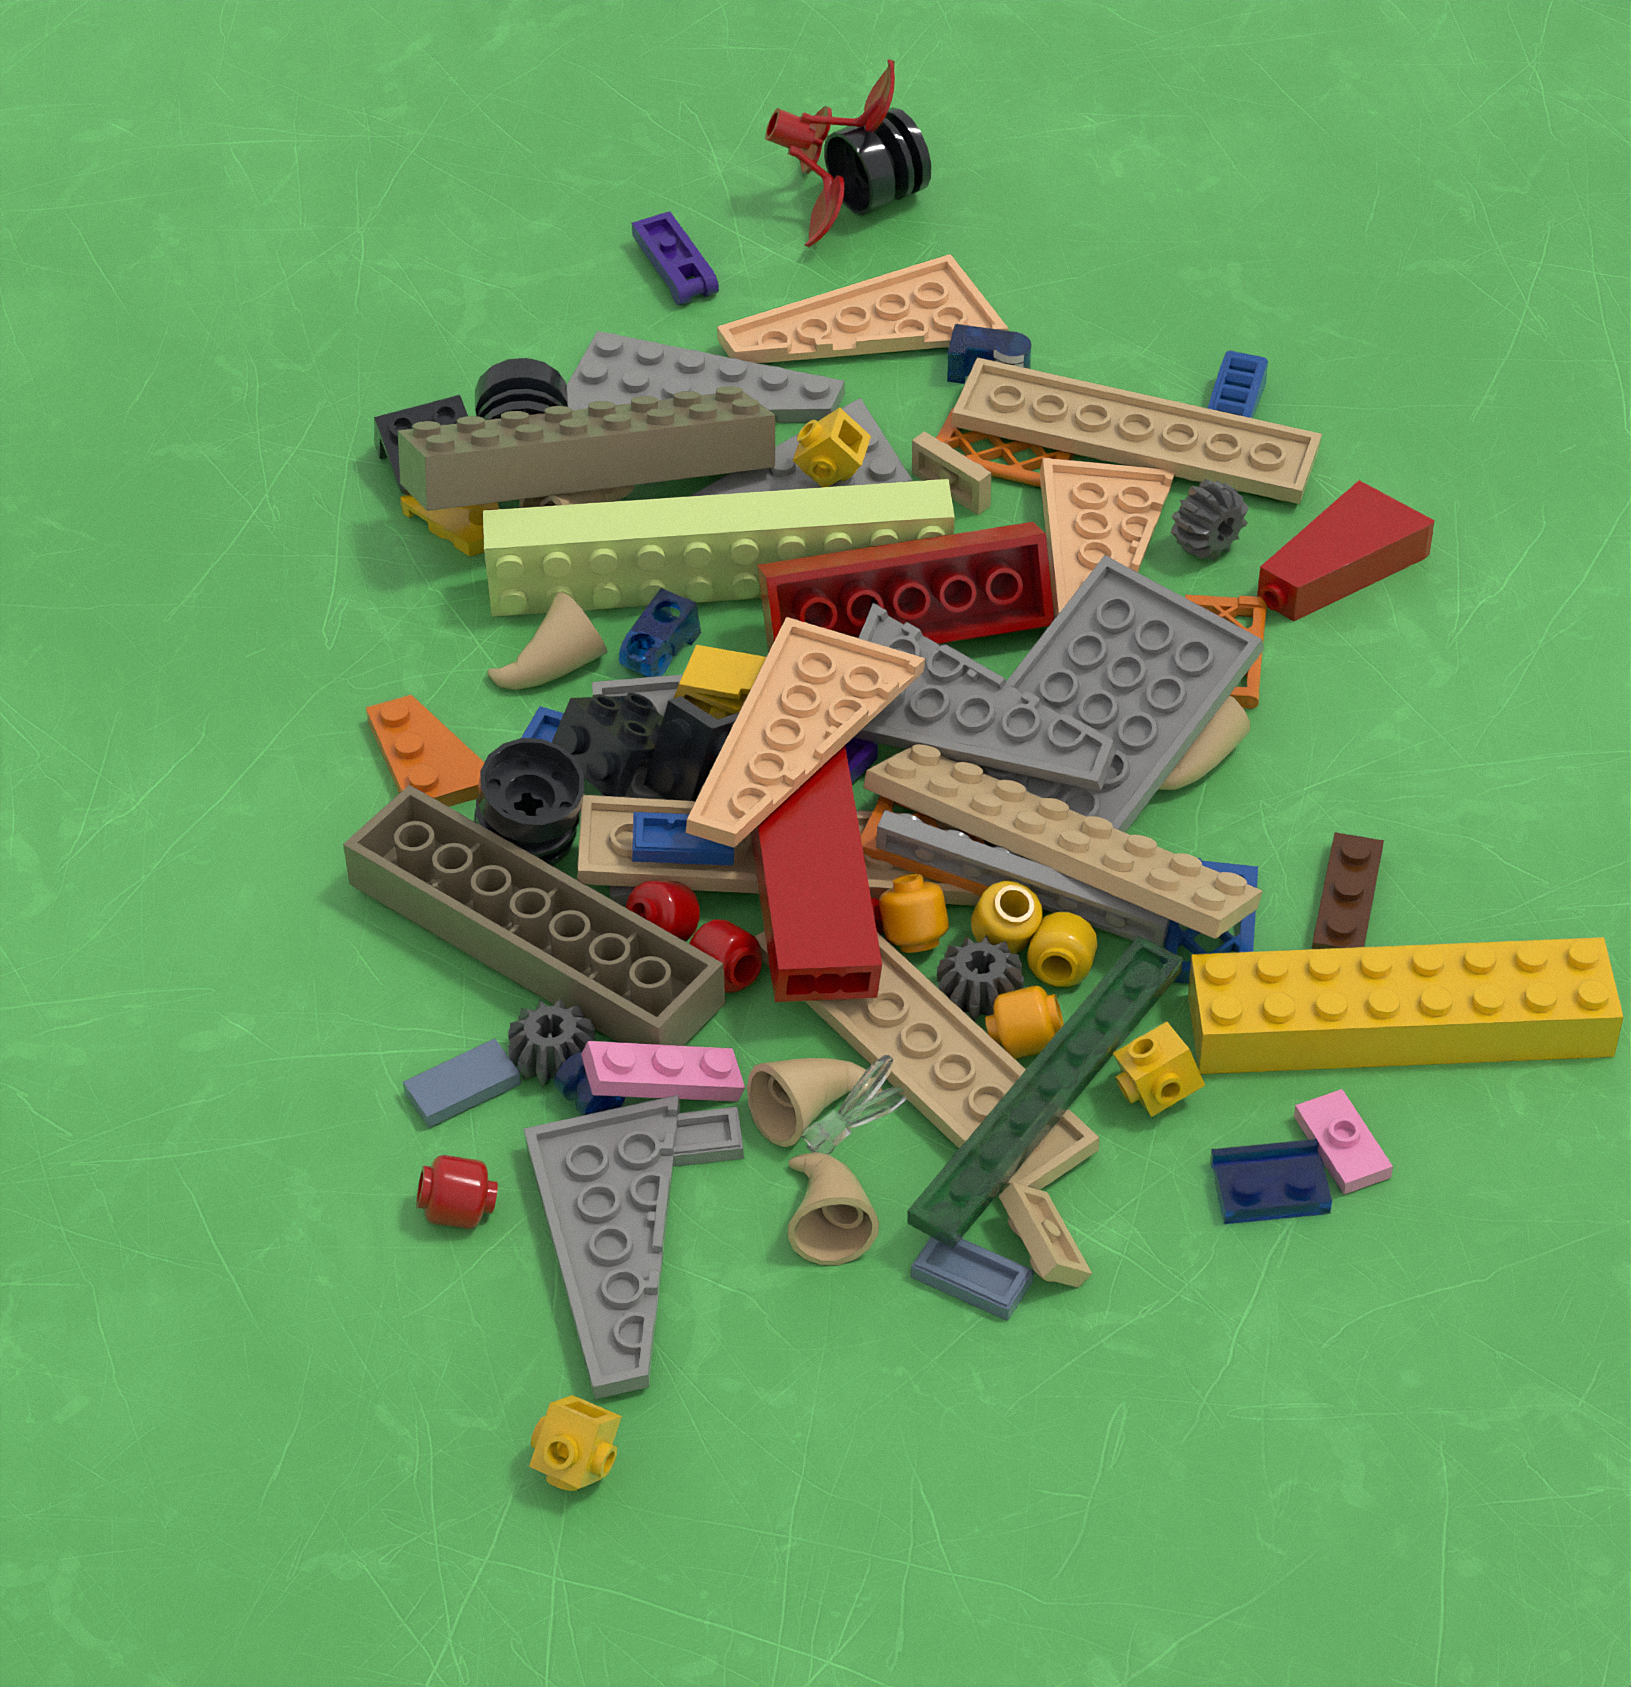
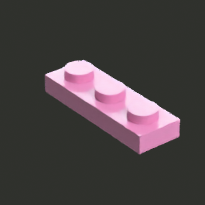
M588 1041L581 1054L592 1095L666 1098L679 1095V1099L738 1102L745 1089L733 1048Z

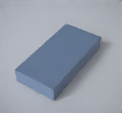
M495 1038L403 1081L405 1095L428 1128L521 1084L520 1072Z
M936 1228L911 1266V1278L1006 1321L1009 1320L1031 1286L1034 1273L1032 1269L940 1228Z

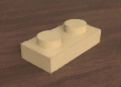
M925 431L912 440L913 475L923 481L949 479L951 498L977 515H980L991 506L990 471Z
M1012 1182L999 1195V1198L1009 1215V1226L1022 1239L1031 1256L1030 1264L1033 1270L1048 1282L1055 1281L1077 1288L1080 1287L1092 1275V1272L1048 1192Z

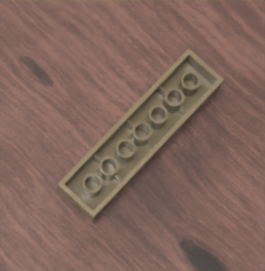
M724 386L717 388L716 393L705 395L694 391H681L673 395L674 398L658 400L652 396H638L632 398L631 403L615 405V403L609 401H595L589 403L586 409L572 410L566 406H553L546 408L545 413L529 415L522 411H510L501 414V419L485 420L477 416H467L459 418L457 424L441 426L437 422H418L413 424V429L398 430L400 484L427 511L773 468L775 467V414L761 405L758 400L746 394L742 388Z
M408 785L343 844L350 885L553 1005L560 998L567 1009L580 1005L585 1018L591 1019L594 1029L618 1043L684 1046L725 1004L723 963L411 785Z

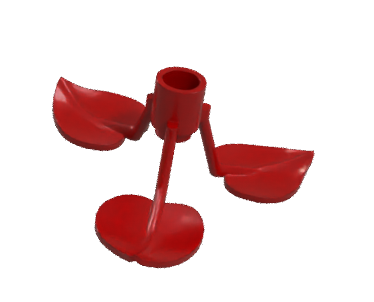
M891 59L887 60L888 67L873 86L865 102L864 113L858 118L832 117V109L828 106L821 108L814 116L803 112L801 117L777 108L768 122L765 139L788 148L787 154L800 160L803 173L809 174L811 171H814L823 180L824 189L813 207L809 227V241L804 246L810 248L829 231L839 214L844 197L843 177L836 176L833 180V177L817 164L823 142L828 136L831 125L865 126V130L870 133L879 127L887 115L894 94L895 61Z

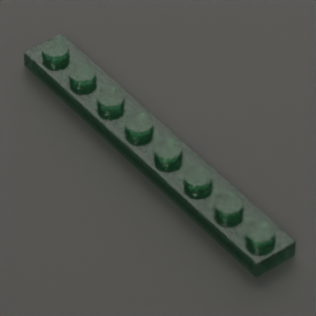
M1138 936L907 1210V1224L954 1248L1107 1063L1113 1053L1121 1046L1182 972L1183 957Z

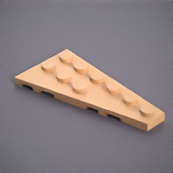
M949 254L717 326V338L730 358L754 363H769L1008 342L1009 328L952 255Z
M1050 458L1042 459L1040 481L1054 618L1058 616L1104 555L1139 572L1171 489L1175 475L1174 472L1146 467Z
M786 617L687 818L686 833L734 848L924 672L925 658Z

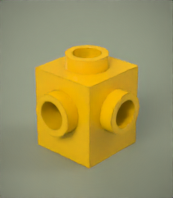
M839 407L818 422L816 420L809 421L800 430L797 436L799 443L792 461L821 487H829L840 479L842 481L848 480L862 466L871 435Z
M1168 1022L1134 1039L1131 1043L1113 1053L1122 1072L1115 1076L1121 1092L1130 1104L1138 1100L1151 1117L1205 1086L1190 1049Z
M574 1395L551 1402L546 1416H543L538 1421L533 1431L531 1447L535 1450L529 1467L546 1474V1481L549 1484L568 1491H577L582 1487L601 1480L608 1475L617 1456V1446L613 1445L622 1416Z

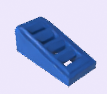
M1227 351L1218 372L1208 409L1254 418L1266 385L1268 360L1261 356Z

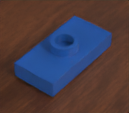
M633 812L632 862L733 866L734 848L686 833L689 814Z

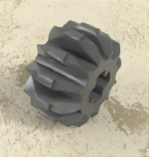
M1205 479L1199 487H1190L1189 495L1185 500H1179L1181 506L1172 515L1175 524L1172 526L1170 533L1176 537L1177 543L1183 546L1182 549L1192 556L1196 555L1201 559L1206 557L1215 560L1221 552L1228 553L1231 543L1239 539L1240 529L1248 523L1244 516L1247 514L1249 506L1243 502V496L1238 494L1237 490L1227 483L1222 484L1219 481L1213 482Z
M986 935L981 943H974L965 936L961 947L948 946L944 959L940 960L937 967L938 989L964 1013L968 1012L974 1022L979 1015H994L993 1006L998 995L1023 989L1024 977L1021 973L1022 963L1019 960V954L1010 953L1006 941L991 945Z
M560 998L554 1006H546L539 999L535 1011L521 1008L518 1021L510 1023L508 1031L510 1044L508 1045L509 1058L519 1068V1072L524 1080L537 1076V1080L542 1088L550 1079H557L564 1086L569 1074L583 1077L585 1066L581 1054L587 1042L595 1040L594 1026L591 1024V1019L585 1018L580 1005L567 1009Z

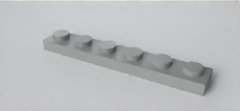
M884 810L877 826L876 848L988 887L1001 881L1019 882L1028 886L1037 895L1044 910L1052 913L1070 912L1079 915L1089 922L1092 927L1161 950L1167 936L1170 919L1053 870L1048 866L1019 857L1016 853L1000 846L990 847L971 840L962 832L956 830L944 831L924 824L913 815L905 813L898 815Z

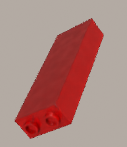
M844 745L750 832L775 1002L878 997L882 960L848 759Z

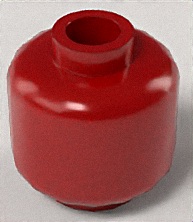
M645 881L634 888L625 906L628 910L685 942L696 932L700 920V906L696 895L688 886L678 881Z
M714 919L703 924L694 933L689 942L693 947L723 963L725 993H735L744 989L760 973L762 952L757 938L727 920Z
M440 1155L433 1160L431 1167L423 1166L421 1169L416 1208L424 1209L427 1221L432 1224L471 1229L479 1224L483 1212L493 1213L497 1198L498 1182L488 1180V1169L483 1161Z

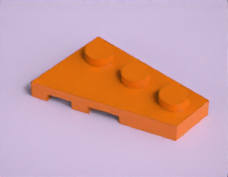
M412 695L366 707L367 721L399 793L408 785H411L448 807L477 799L480 770L484 761Z

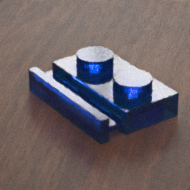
M1317 1139L1211 1149L1210 1164L1215 1175L1214 1182L1224 1224L1331 1214L1332 1197L1322 1158H1319Z

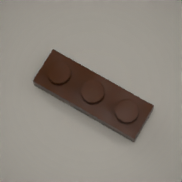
M1334 832L1312 949L1365 947L1384 840Z

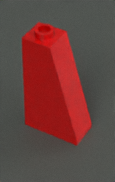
M1358 480L1260 566L1257 597H1261L1269 609L1282 614L1292 621L1303 618L1424 560L1430 555L1435 520Z

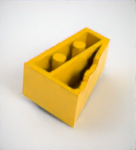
M696 645L673 699L681 696L717 720L740 712L767 657Z

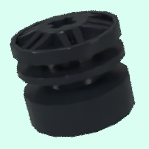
M890 108L882 123L872 133L867 132L865 126H847L828 135L825 141L824 160L827 172L833 177V180L836 176L843 177L844 197L842 202L855 214L863 216L892 203L893 199L900 200L910 194L919 192L927 188L931 180V160L926 142L913 119L901 109Z
M507 359L497 363L480 376L475 388L476 416L482 417L485 420L501 419V414L510 411H522L529 415L545 413V409L548 407H568L567 384L558 370L547 363L534 359Z
M520 738L503 743L488 755L480 770L474 822L554 866L569 854L577 835L579 813L584 797V774L576 758L563 747L544 739Z

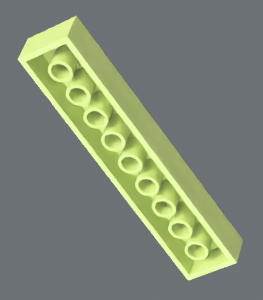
M949 479L484 510V553L491 615L496 617L547 613L558 592L570 596L582 610L761 598L757 568L759 564L954 534L955 516Z

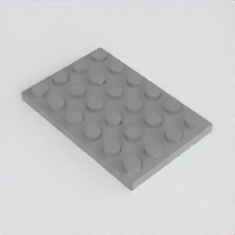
M1104 555L1006 681L1007 684L1023 693L1027 690L1039 697L1042 704L1059 714L1067 713L1114 740L1116 752L1101 792L981 765L977 766L982 768L984 774L993 778L1011 780L1022 784L1026 791L1041 798L1061 800L1069 806L1070 810L1081 815L1106 819L1112 823L1113 828L1125 833L1264 650L1263 641L1252 633Z

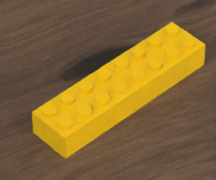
M1604 937L1191 954L1188 1000L1200 1074L1615 1057L1624 1018Z

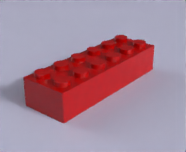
M1034 522L757 565L768 653L786 617L859 638L873 603L885 609L888 616L902 624L908 622L920 629L923 636L937 644L1050 626L1054 621L1046 533Z

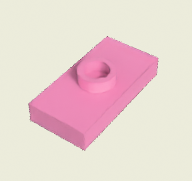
M1343 1089L1295 1105L1294 1118L1344 1195L1391 1178L1393 1170L1391 1162Z

